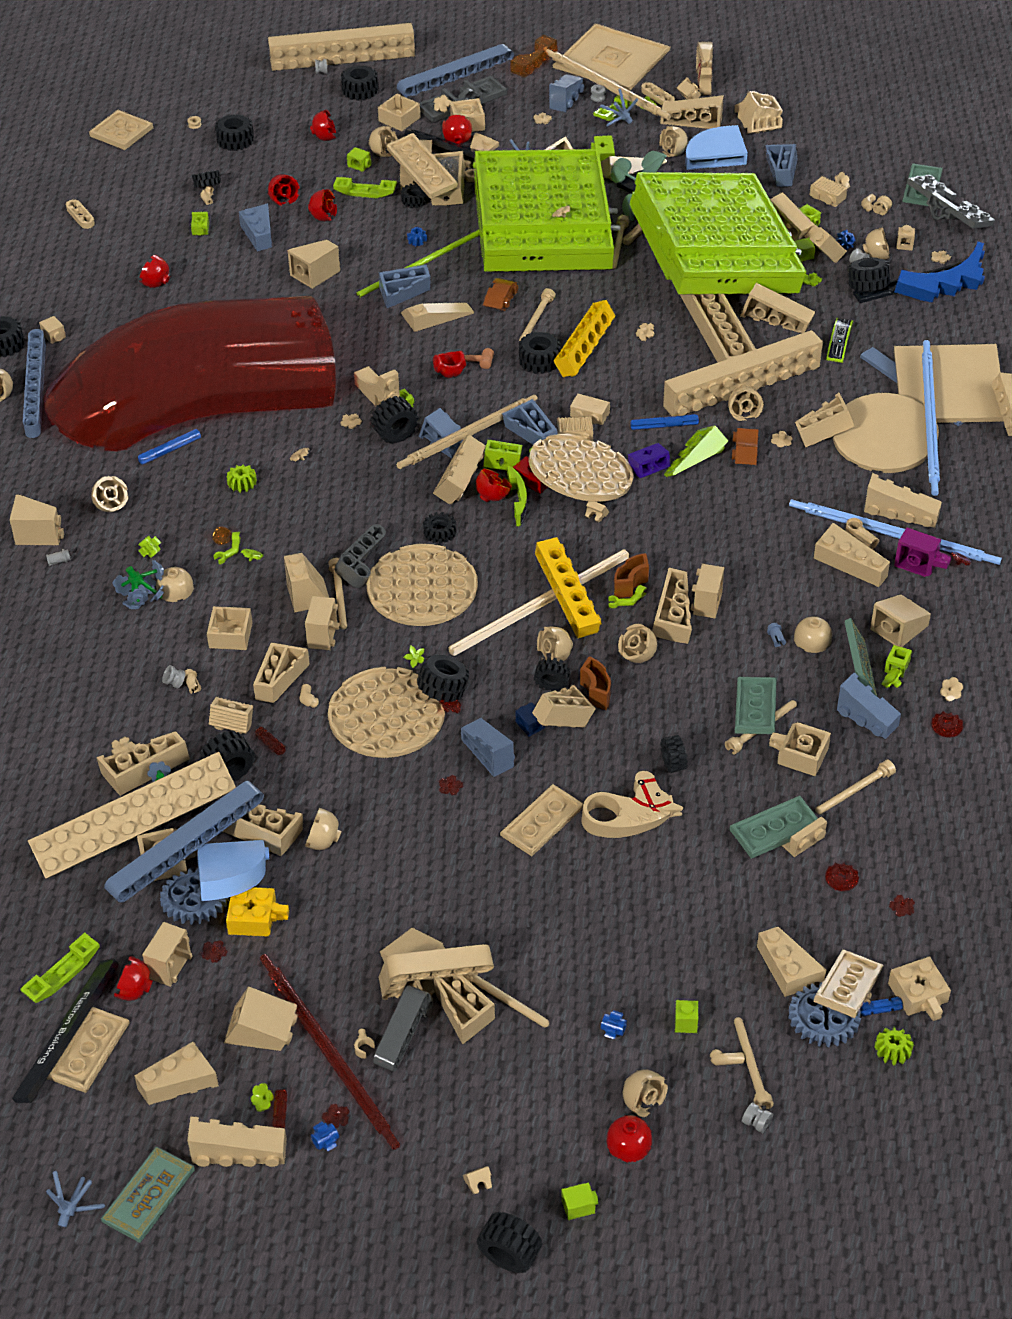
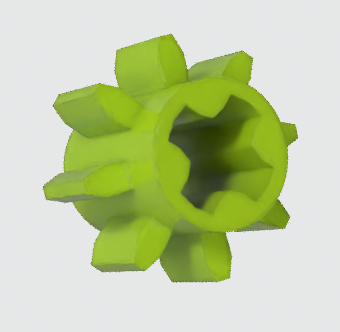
M148 535L139 543L141 547L139 552L143 557L148 555L151 558L161 550L158 546L161 542L156 536L151 538Z

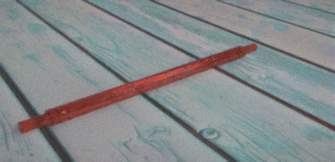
M263 954L260 960L268 970V976L285 1000L297 1005L295 1014H298L301 1023L377 1132L384 1136L393 1150L399 1148L400 1143L391 1132L390 1125L280 968L275 967L267 954Z

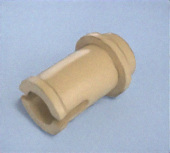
M192 669L185 670L184 682H186L189 692L192 694L193 691L194 693L201 691V686L196 678L197 673Z

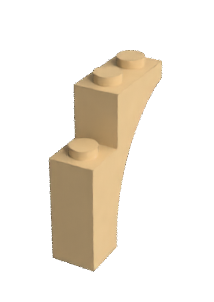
M369 366L354 372L355 385L375 406L380 405L383 400L385 401L389 397L400 396L399 376L395 369L380 376Z

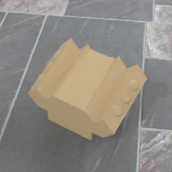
M749 91L743 102L735 105V113H738V118L741 120L744 128H747L748 134L782 128L781 114L783 110L774 96Z

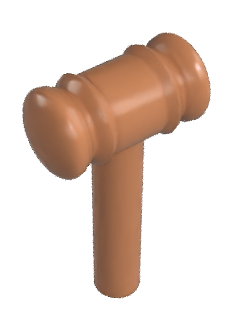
M486 348L483 350L482 355H465V358L468 362H480L481 368L489 369L492 364L494 351Z

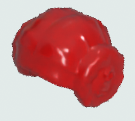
M461 350L434 355L433 367L436 373H441L446 378L457 377L466 368V358Z

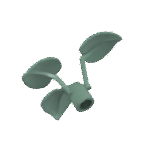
M657 151L647 153L642 161V167L644 168L642 172H656L667 155ZM619 158L615 161L611 169V179L613 182L621 183L626 176L634 181L636 180L634 176L628 173L632 167L628 159ZM628 194L623 201L622 210L629 220L634 221L635 215L629 205L632 194Z

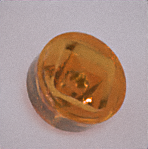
M217 527L213 532L212 538L215 543L225 545L230 541L232 535L226 527Z

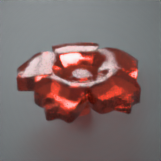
M951 552L950 555L957 561V565H960L961 562L966 566L971 564V560L968 557L957 552Z
M441 699L439 701L444 711L449 712L451 710L458 714L461 710V703L458 700L444 702V699Z
M451 775L447 777V780L444 778L439 780V786L441 787L439 791L442 794L450 792L452 796L457 795V792H459L458 788H463V782H460V780L456 781V776Z
M897 895L894 898V902L890 901L889 907L893 911L896 910L895 915L899 917L905 916V914L912 915L914 914V907L912 906L915 902L909 898L904 900L902 895Z
M219 940L214 941L213 945L210 942L204 943V952L201 955L203 959L209 960L211 958L212 963H217L221 960V956H226L228 951L223 947L224 943Z
M331 1104L327 1109L328 1112H324L322 1116L325 1123H332L335 1128H338L339 1124L346 1126L349 1123V1118L346 1116L349 1114L348 1107L341 1106L338 1110L337 1104Z

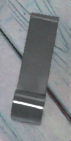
M378 524L372 525L339 558L335 566V572L353 587L360 588L364 586L369 578L371 571L363 561L379 546L386 534L385 529Z
M410 985L405 988L374 1055V1064L393 1072L396 1071L421 1017L427 1018L425 1015L429 1008L432 1009L433 999L428 992Z

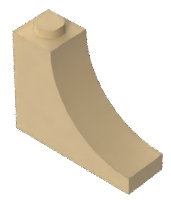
M816 225L804 236L805 238H810L812 243L835 263L847 252L829 233Z

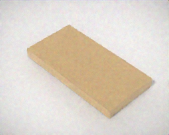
M552 784L500 832V836L530 856H533L583 809V803Z
M842 949L816 993L813 1002L855 1018L880 975L883 965Z
M92 1007L47 1079L87 1093L129 1025V1020Z

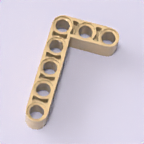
M475 945L391 955L385 959L379 975L382 998L384 1000H388L389 997L399 998L407 981L488 972L494 968L490 947L488 945Z

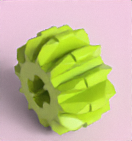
M244 464L242 466L236 465L235 468H230V471L227 472V484L233 492L237 489L239 493L242 490L248 492V488L253 489L254 485H256V472L250 466L245 467Z
M894 1026L890 1031L885 1027L883 1033L877 1035L875 1050H877L878 1057H884V1063L890 1059L894 1066L897 1060L903 1064L905 1059L911 1057L914 1045L910 1034H904V1029L896 1031Z

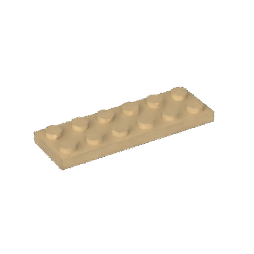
M414 133L386 145L390 154L430 199L458 187L457 181Z

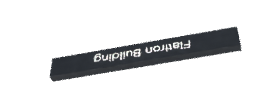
M115 959L101 960L12 1097L16 1103H32L118 968L119 963Z

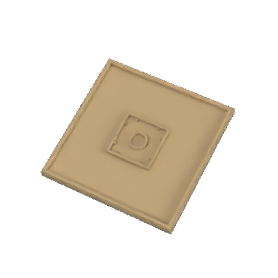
M594 24L563 55L630 91L670 51V47ZM558 62L553 64V68L584 77Z
M997 344L930 345V352H932L937 423L956 421L1003 422V417L996 401V395L992 388L993 380L1000 373ZM894 346L898 394L912 398L925 406L922 366L923 346Z

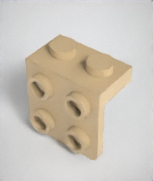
M822 817L818 818L791 836L790 842L782 846L791 855L796 857L825 837L827 821Z

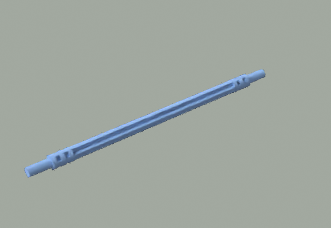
M925 340L923 341L922 366L928 472L931 494L937 496L939 494L938 482L940 481L933 358L932 352H930V341Z
M791 499L789 506L805 510L806 513L845 524L850 518H858L862 521V527L866 530L899 539L905 531L903 528L810 502L807 504ZM941 540V551L980 562L983 560L998 565L1001 563L1002 558L986 554L982 550Z

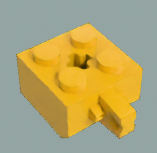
M253 887L243 893L231 896L226 918L228 934L269 936L273 921L288 920L289 907L288 905L276 903L274 888Z

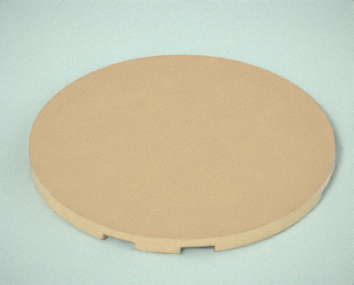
M875 393L849 402L846 407L849 410L854 427L833 436L836 449L845 459L857 464L858 467L870 471L877 470L883 471V473L902 472L920 465L928 457L925 406L912 398L899 394ZM936 421V426H937V441H938V433H939V431H938V425H937V421Z
M557 434L547 436L544 440L540 439L533 445L529 454V465L532 472L542 483L558 493L585 501H610L626 494L632 485L633 470L629 462L621 453L614 452L610 449L609 445L601 441L594 442L587 440L588 437L575 434Z
M434 544L408 545L400 547V550L393 553H387L371 568V574L367 579V594L373 607L392 621L412 626L435 625L457 617L471 605L478 587L476 571L462 554Z
M379 667L355 674L342 683V686L337 692H334L329 702L328 720L335 737L352 751L371 757H398L424 747L438 734L444 722L445 704L444 701H437L422 693L417 685L418 674L413 673V670L397 667V669Z

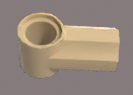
M848 519L845 531L873 550L878 545L879 539L862 527L863 523L860 519Z

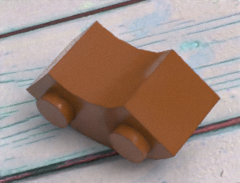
M496 278L493 280L494 286L492 288L489 287L483 306L505 311L509 307L510 300L514 297V294H517L518 285L515 281Z
M737 428V432L733 431V442H736V449H732V460H735V464L756 465L758 429Z
M646 553L628 558L625 564L617 568L614 578V596L618 598L632 597L633 591L638 585L648 582L649 564Z
M589 656L580 669V685L589 691V702L593 706L607 710L610 704L611 679L606 672L605 666Z

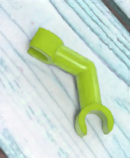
M232 532L231 549L214 554V559L221 557L218 560L219 564H223L227 558L238 553L241 539L239 538L240 532Z
M639 585L631 598L619 599L614 595L609 596L608 600L615 602L609 603V608L633 606L640 598L642 599L647 594L644 592L647 588Z

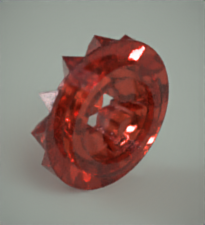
M942 711L941 714L936 713L934 718H932L931 727L940 736L955 737L963 730V720L959 719V715H952V712L947 714Z
M835 862L833 866H828L825 879L827 884L833 889L848 891L858 884V870H854L852 865H845L844 862L842 864ZM839 872L842 875H846V878L844 879L842 876H839Z

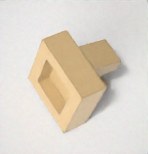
M588 501L586 505L587 511L585 516L590 519L593 514H596L594 519L596 522H600L609 513L606 506L598 502Z
M488 1166L463 1175L466 1184L473 1194L479 1193L477 1187L479 1182H483L486 1189L492 1188L491 1172Z

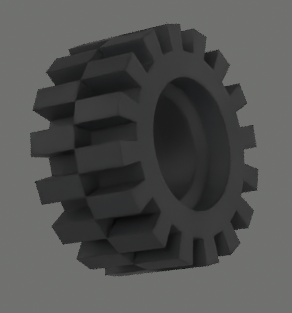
M219 170L192 175L195 188L221 183Z
M412 183L409 186L405 185L401 190V202L406 207H423V205L426 206L429 202V197L417 183L415 185H412Z
M435 512L434 516L430 514L429 518L426 517L423 522L424 536L428 538V541L433 540V543H436V541H439V544H442V541L447 543L448 539L452 540L456 535V521L448 513L444 515V512H440V514ZM444 526V527H446V528H444V529H435L434 527Z
M547 657V660L544 658L536 666L534 674L535 684H539L541 689L544 687L545 690L550 689L551 691L556 690L560 692L562 688L568 686L571 669L567 663L563 664L561 659L558 662L557 658L551 660V657Z
M673 735L662 738L660 743L662 748L660 749L668 772L674 773L686 770L688 766L687 754L685 753L686 749L683 746L681 737Z

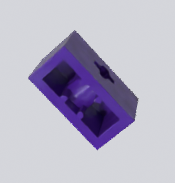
M659 443L628 454V461L633 473L639 478L670 467L669 451Z

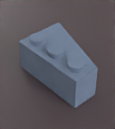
M566 74L560 77L559 80H555L554 84L550 83L549 108L563 112L571 108L573 101H576L579 93H582L584 90L583 78Z
M796 144L766 145L767 161L776 186H792L797 164Z
M268 203L239 211L240 226L255 249L261 251L271 248Z
M427 265L379 273V287L386 308L430 290V274Z
M533 399L502 413L505 427L533 445L540 439L544 440L547 436L558 434L555 426Z
M439 408L425 417L419 437L422 439L424 437L431 441L430 444L460 430L461 427ZM463 440L443 449L441 452L453 458Z
M853 673L840 685L837 711L842 716L854 720L857 725L871 730L874 735L886 739L899 726L901 713L883 697L879 699L871 692L872 688L869 685L865 687L857 679L859 676Z
M480 718L461 728V740L493 777L514 767L513 742L485 720Z

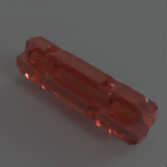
M262 726L256 729V736L260 740L263 739L262 742L271 750L274 749L277 755H282L286 752V746L279 742L270 732H267L268 730Z
M284 1089L275 1091L274 1119L272 1127L285 1129L288 1095Z

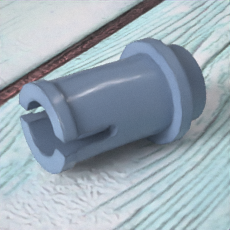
M771 623L767 627V633L771 635L774 646H781L780 641L785 645L786 640L781 632V625Z

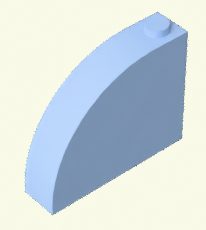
M738 125L711 128L694 136L686 148V169L747 165V150Z
M264 840L210 843L198 848L201 901L231 897L256 886L265 875V860H269V847H265Z

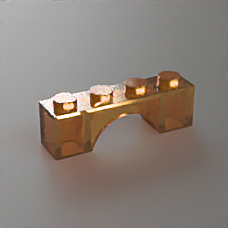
M541 35L535 40L534 53L527 55L518 54L511 60V73L522 77L532 74L544 61H548L550 56L546 52L547 49L557 52V39Z

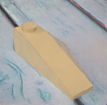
M468 303L419 304L401 312L414 332L474 313Z

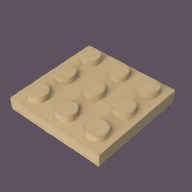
M117 110L90 130L89 133L90 137L126 150L152 130L153 123Z

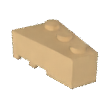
M271 643L253 684L255 700L274 703L310 665L308 649Z
M775 927L758 934L757 948L785 997L795 994L797 991H803L804 986L810 989L812 983L815 986H819L820 982L823 983L826 969L783 930Z
M459 975L434 978V992L462 1044L495 1019V1004L465 977Z

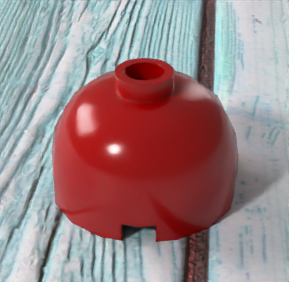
M327 109L318 112L313 117L312 126H310L312 134H316L317 138L323 141L336 139L333 134L336 133V128L333 120L331 121L329 118L331 114Z
M464 115L449 116L448 120H444L442 124L444 138L460 145L466 143L472 134L471 120L466 119Z
M285 174L276 175L269 182L268 195L278 205L282 206V204L287 203L278 200L281 196L289 199L288 202L291 204L299 196V184L292 176Z
M326 189L317 191L311 196L308 209L315 219L331 221L332 215L335 217L337 204L333 202V199H335L333 193Z
M153 255L151 257L153 260L150 263L147 261L140 274L142 280L139 281L150 288H157L169 281V265L161 257Z
M483 468L476 479L475 486L482 500L495 502L501 501L508 495L512 488L511 483L505 478L501 480L498 477V473Z
M130 956L128 960L132 961L131 965H125L117 985V989H120V992L114 993V997L125 1001H135L144 992L148 993L153 982L149 980V967L142 960Z
M633 1115L622 1116L610 1125L607 1133V1148L614 1157L616 1156L625 1162H636L643 1159L650 1151L652 1146L651 1130L647 1123L639 1117Z

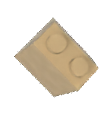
M328 240L288 250L290 275L310 288L316 287L340 271L338 246Z
M22 495L15 496L10 516L15 544L59 545L60 539L64 538V529L60 527L61 516L58 515L57 508Z
M303 553L284 556L287 587L294 612L309 610L312 596L329 598L323 577Z
M903 595L894 596L874 604L870 629L890 643L903 647L929 626L931 613Z
M411 928L380 951V954L385 962L387 957L394 954L445 949L442 942ZM434 978L407 981L406 986L410 985L428 992L430 995L435 993Z
M248 986L234 1007L224 1043L281 1051L285 1045H289L293 1033L290 1030L295 1025L298 1014H295L297 1005Z

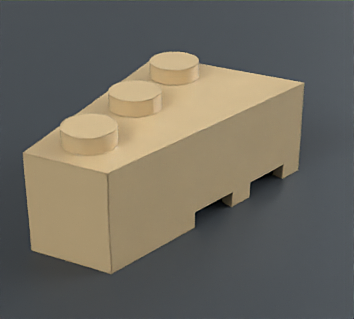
M783 192L770 199L788 232H791V237L794 241L803 238L814 226L807 216Z
M837 393L835 395L836 398L831 402H824L822 408L816 412L812 410L795 422L805 447L814 445L817 442L831 438L854 427L849 410L840 393Z
M573 685L568 690L562 688L560 692L555 690L542 694L532 713L543 726H569L575 728L587 725L595 711V707Z
M194 1042L134 1075L137 1089L149 1105L176 1098L182 1094L198 1092L197 1090L218 1086L216 1072Z

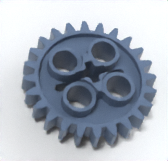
M198 868L195 873L188 869V874H184L181 871L179 877L173 875V881L167 880V885H163V891L160 892L163 912H167V917L173 916L174 921L181 919V924H184L186 920H189L190 925L193 924L194 920H197L199 924H201L202 919L209 922L210 916L217 918V912L223 913V907H227V901H229V897L201 901Z
M820 982L818 988L812 983L810 990L804 986L802 992L797 991L796 997H792L788 1018L791 1019V1026H796L795 1033L802 1032L801 1039L809 1037L810 1044L816 1040L819 1047L822 1042H825L826 1046L830 1047L831 1042L836 1046L839 1045L840 1040L843 1043H847V1038L852 1039L854 1032L857 1033L861 1021V1010H859L855 1018L825 1007L824 1014L822 1010L823 1005L813 1002L822 982ZM824 1016L827 1017V1023H826V1024H827V1029H828V1030H826V1029H825V1026H824V1022H825V1017H824Z

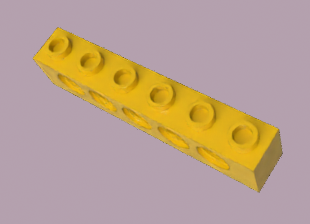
M607 300L595 302L591 305L554 359V363L562 377H572L578 374L587 357L605 334L608 326L611 325L615 314Z
M557 537L537 542L535 555L577 639L598 633L601 618L595 613L593 602L588 599L586 589L579 581L578 573L572 568V561L569 557L567 558L564 545L560 544Z

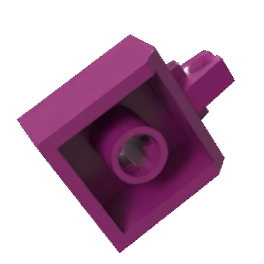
M906 528L898 541L894 566L926 577L932 574L935 567L947 569L951 557L939 551L942 539Z

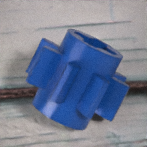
M415 227L411 229V233H407V240H409V244L420 246L423 245V242H427V235L425 230L423 231L421 228Z
M848 230L837 233L836 241L845 250L854 247L855 237L853 233H848Z
M613 1010L610 1015H604L601 1030L606 1031L605 1037L615 1039L617 1035L623 1036L627 1026V1020L622 1019L623 1013Z
M320 1122L313 1127L315 1132L311 1135V1139L318 1150L324 1148L330 1151L337 1146L336 1141L339 1138V1134L332 1123L327 1125Z

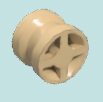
M880 196L873 204V211L877 214L885 215L892 207V201L887 196Z

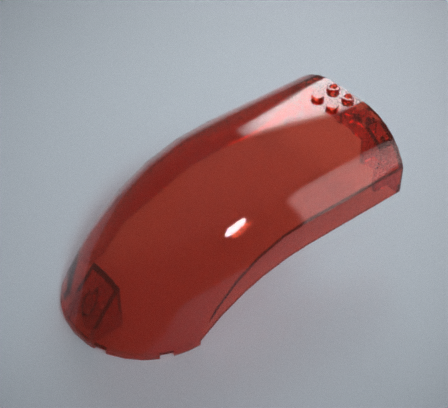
M312 296L221 299L175 304L150 311L128 321L82 350L65 366L48 387L44 398L45 412L51 424L56 425L59 428V432L69 439L91 448L97 445L104 447V450L123 451L148 435L171 425L200 417L235 412L333 406L336 389V369L332 340L321 310Z

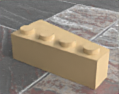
M724 95L664 102L662 110L670 114L671 118L667 120L661 117L660 124L706 129L720 127Z
M756 283L747 298L740 316L753 317V320L756 321L764 320L769 322L770 325H782L785 329L805 333L815 311Z
M468 434L459 445L433 494L448 504H452L455 500L459 501L471 480V476L478 468V462L485 455L483 451L486 445Z
M872 473L867 489L864 512L871 515L884 516L889 519L902 520L907 523H916L924 527H936L941 509V501L922 493H913L908 487L904 486L901 488L894 485L893 481L888 479L884 481L878 478L879 475Z
M834 523L815 544L814 559L880 587L888 576L890 561Z
M673 568L668 569L652 629L656 637L686 644L689 642L692 627L690 625L691 615L689 612L687 572Z
M258 805L223 830V832L244 841L264 840V845L269 847L270 852L282 856L303 830V814L295 812V815L286 813V810L283 809L274 811L266 809L264 805Z
M190 1116L188 1145L193 1164L202 1167L209 1164H220L225 1167L232 1164H243L247 1167H252L255 1164H266L270 1167L285 1164L287 1141L285 1129L255 1125L252 1129L243 1125V1123L234 1122L231 1126L219 1124L220 1120L210 1119V1123L198 1122L199 1117Z

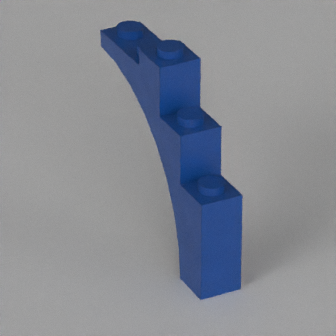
M977 242L974 251L964 262L946 271L914 273L901 270L894 292L922 301L933 302L934 297L937 298L939 293L955 296L956 291L960 292L961 287L977 290L979 285L982 286L985 278L982 275L984 269L980 268L982 262H979V260L983 259L985 253L982 250L984 243Z

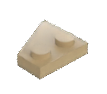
M475 133L470 148L478 151H493L499 146V142Z

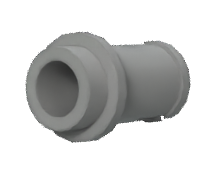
M64 549L60 552L46 555L49 566L61 562L68 563L67 561L71 560L69 551Z

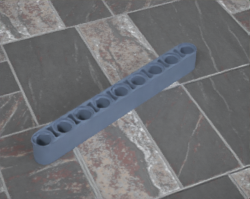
M500 44L402 79L397 84V90L408 98L410 95L419 94L422 91L433 89L435 86L444 85L460 77L463 78L471 73H477L485 68L488 69L496 64L512 60L514 52L506 45Z
M33 329L28 334L23 425L25 434L29 438H35L41 434L46 343L43 331L40 329Z
M250 781L243 782L111 876L105 883V889L118 902H125L257 807L262 802L264 794Z

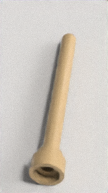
M625 215L618 216L616 225H620L621 228L617 232L612 269L617 268L624 230L629 226V218Z
M549 288L544 289L541 294L542 301L519 341H521L522 337H526L527 334L531 333L547 303L553 301L555 298L553 290Z
M333 558L328 563L329 570L334 575L340 628L346 629L347 620L342 579L335 572V566L339 558Z
M791 700L775 712V721L795 708L797 705L796 701ZM743 734L740 737H731L725 742V748L728 751L733 749L732 754L735 755L741 751L743 744L756 734Z
M888 759L883 761L875 772L821 804L815 809V812L822 814L880 777H890L895 774L894 764Z
M478 973L462 975L471 984L474 983L542 1027L549 1026L548 1019L478 976Z
M737 1017L734 1019V1024L756 1091L754 1103L759 1105L761 1110V1106L766 1105V1109H770L774 1105L772 1097L764 1090L743 1020Z

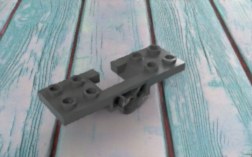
M492 76L473 83L464 80V86L460 87L458 98H455L443 88L441 95L420 102V112L430 121L436 122L450 116V107H447L448 111L445 113L440 110L438 112L434 110V100L437 97L441 98L442 95H446L451 102L479 98L481 104L506 95L507 89Z
M926 175L908 178L907 184L928 198L926 204L930 206L933 219L958 218L973 229L993 226L995 220L990 217V214L979 210L978 206L967 201H962L960 207L951 203L949 200H955L957 194L945 187L944 183L936 181L933 176ZM938 208L941 210L940 217L937 215Z

